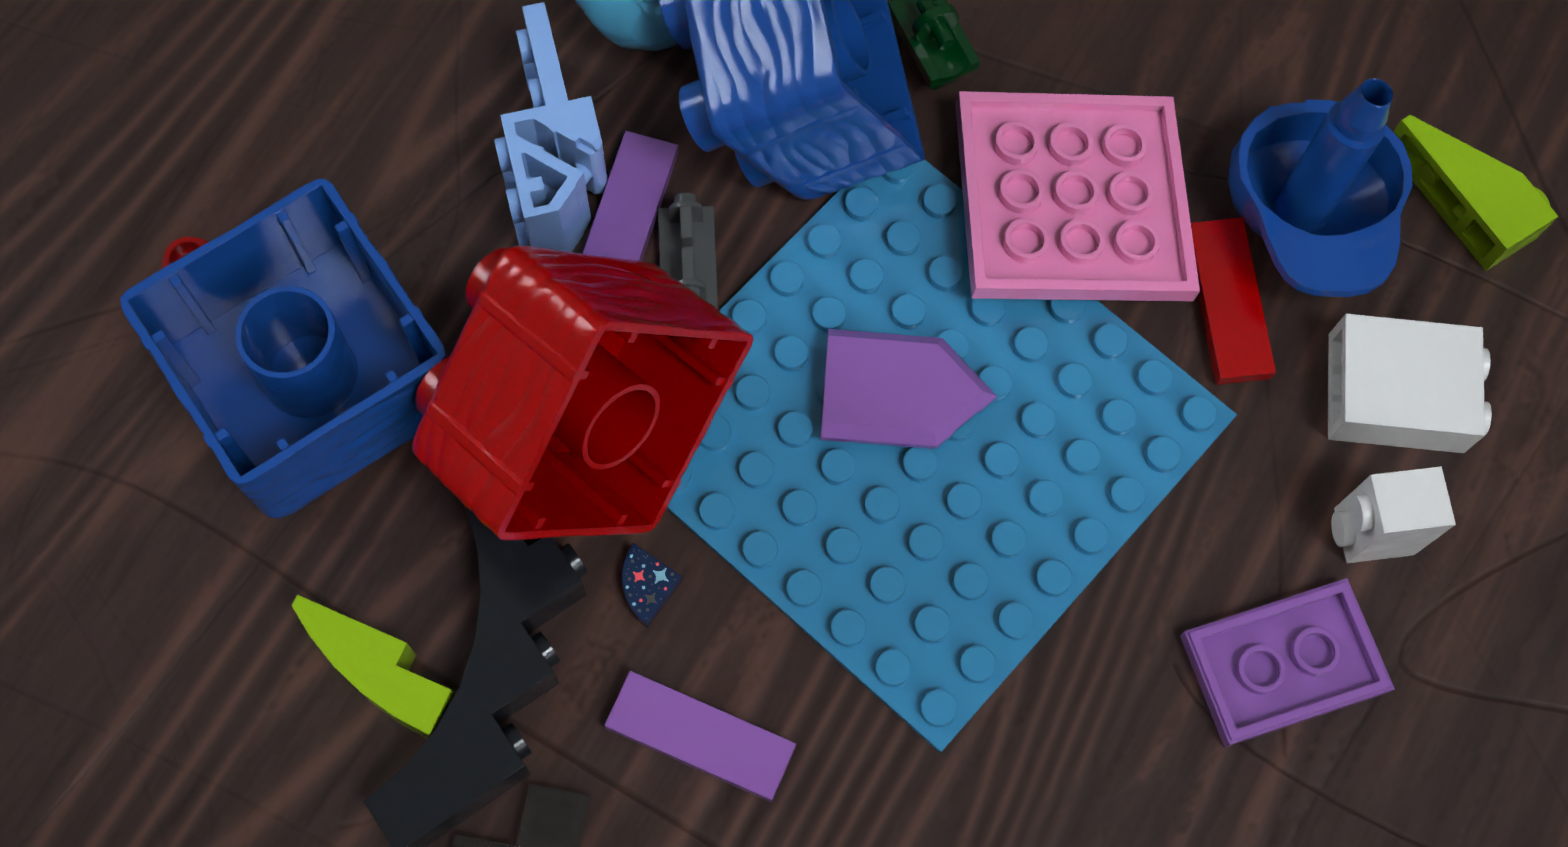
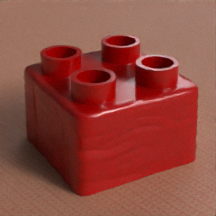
M526 245L503 247L491 252L478 263L467 282L466 300L473 310L451 356L431 368L418 387L416 407L423 416L412 442L414 455L500 540L646 533L653 530L665 513L684 472L747 356L754 340L752 334L741 328L733 319L722 314L715 306L698 296L693 290L672 278L668 272L651 262L587 255Z

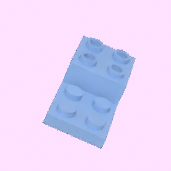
M541 2L522 6L526 29L516 31L533 108L500 115L505 137L496 138L494 142L519 245H531L572 252L592 222L587 190L594 194H603L608 181L602 139L592 98L588 96L568 101L545 3Z

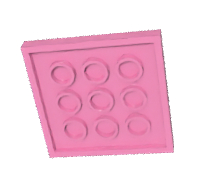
M959 91L955 102L971 299L1194 301L1200 292L1173 97Z

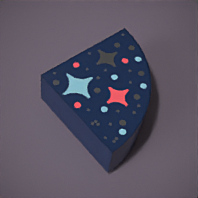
M633 543L623 565V590L631 612L642 625L648 628L682 582V576Z

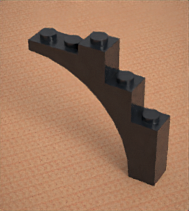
M465 507L477 545L481 590L475 642L460 687L436 730L402 770L363 801L392 847H427L531 775L522 761L532 754L531 750L513 723H510L503 729H501L499 724L559 684L552 667L561 662L541 631L533 637H530L529 633L586 596L584 585L580 578L587 574L588 571L569 543L559 548L552 537L541 538L530 546L527 544L534 539L500 540L493 531L481 523L472 511Z

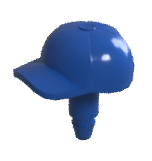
M1371 78L1366 80L1340 102L1332 100H1305L1304 103H1286L1279 106H1270L1253 119L1232 150L1228 184L1233 206L1249 225V228L1263 238L1271 259L1284 281L1299 292L1326 297H1351L1367 294L1384 284L1397 263L1400 247L1401 213L1413 186L1412 169L1403 142L1386 125L1393 99V90L1387 82L1381 79Z

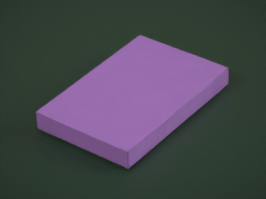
M1347 578L1186 630L1180 635L1224 748L1384 695L1395 689Z

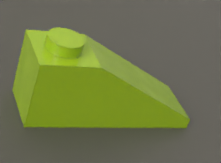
M1409 115L1402 119L1393 131L1405 146L1411 163L1412 181L1485 271L1536 240L1559 217L1551 208L1547 196L1540 189L1534 187L1522 172L1420 119Z

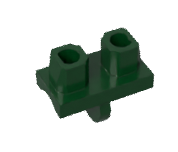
M891 0L888 2L892 21L929 89L938 90L955 83L961 76L979 68L980 60L958 22L959 14L954 5L946 0Z

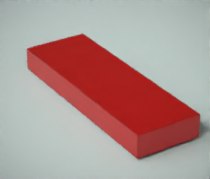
M1233 218L1191 223L1200 287L1198 299L1216 385L1272 379L1276 374L1244 219Z

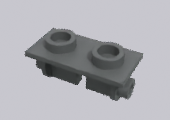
M679 193L674 196V203L669 208H658L660 268L718 309L714 206H702L697 202L695 194Z

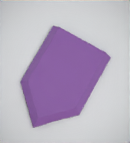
M828 329L820 440L937 449L958 428L976 413L984 410L997 398L996 394L943 338Z

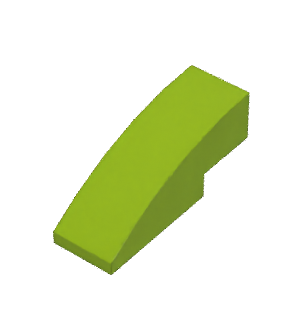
M297 595L291 606L311 639L330 663L374 706L405 728L428 739L436 730L454 698V692L445 686L409 671L416 654L407 642Z

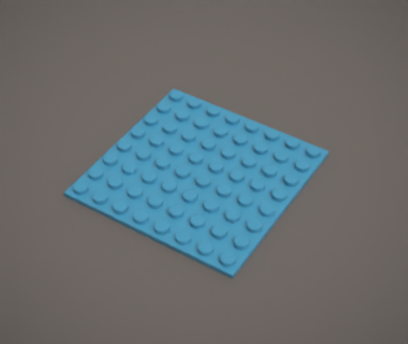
M923 160L901 170L887 172L882 176L840 189L719 310L722 314L737 322L741 328L752 334L754 340L734 377L731 387L727 390L704 438L684 472L667 510L940 754L1233 421L1237 414L1098 300L971 299L962 189L928 161ZM828 329L943 338L996 394L997 398L984 410L976 413L958 428L937 449L820 440Z

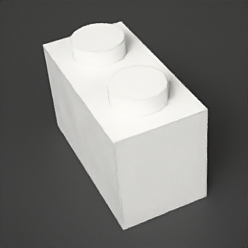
M1442 466L1370 475L1334 508L1335 512L1331 520L1333 538L1339 547H1343L1346 563L1415 555L1456 525Z

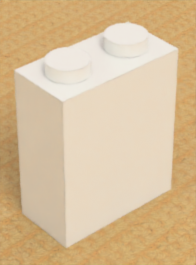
M1345 314L1329 333L1328 440L1465 453L1487 434L1491 425V405L1489 402L1484 401V381L1490 370L1491 359L1489 350L1483 348V327Z

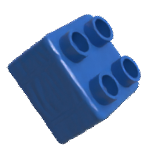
M659 0L664 21L675 41L685 50L693 48L699 79L682 86L679 91L680 109L690 135L705 152L713 151L725 145L735 152L742 172L754 187L760 188L776 182L799 199L813 200L825 194H831L840 189L882 176L887 172L901 170L925 160L887 0Z
M316 179L293 191L234 229L147 277L128 289L120 298L123 314L141 338V342L154 358L157 366L193 422L202 432L203 439L218 458L229 479L264 515L273 519H280L295 513L371 463L414 438L423 416L416 407L418 387L431 368L449 357L445 346L425 320L422 312L414 305L385 259L367 238L358 219L349 211L334 185L326 179Z

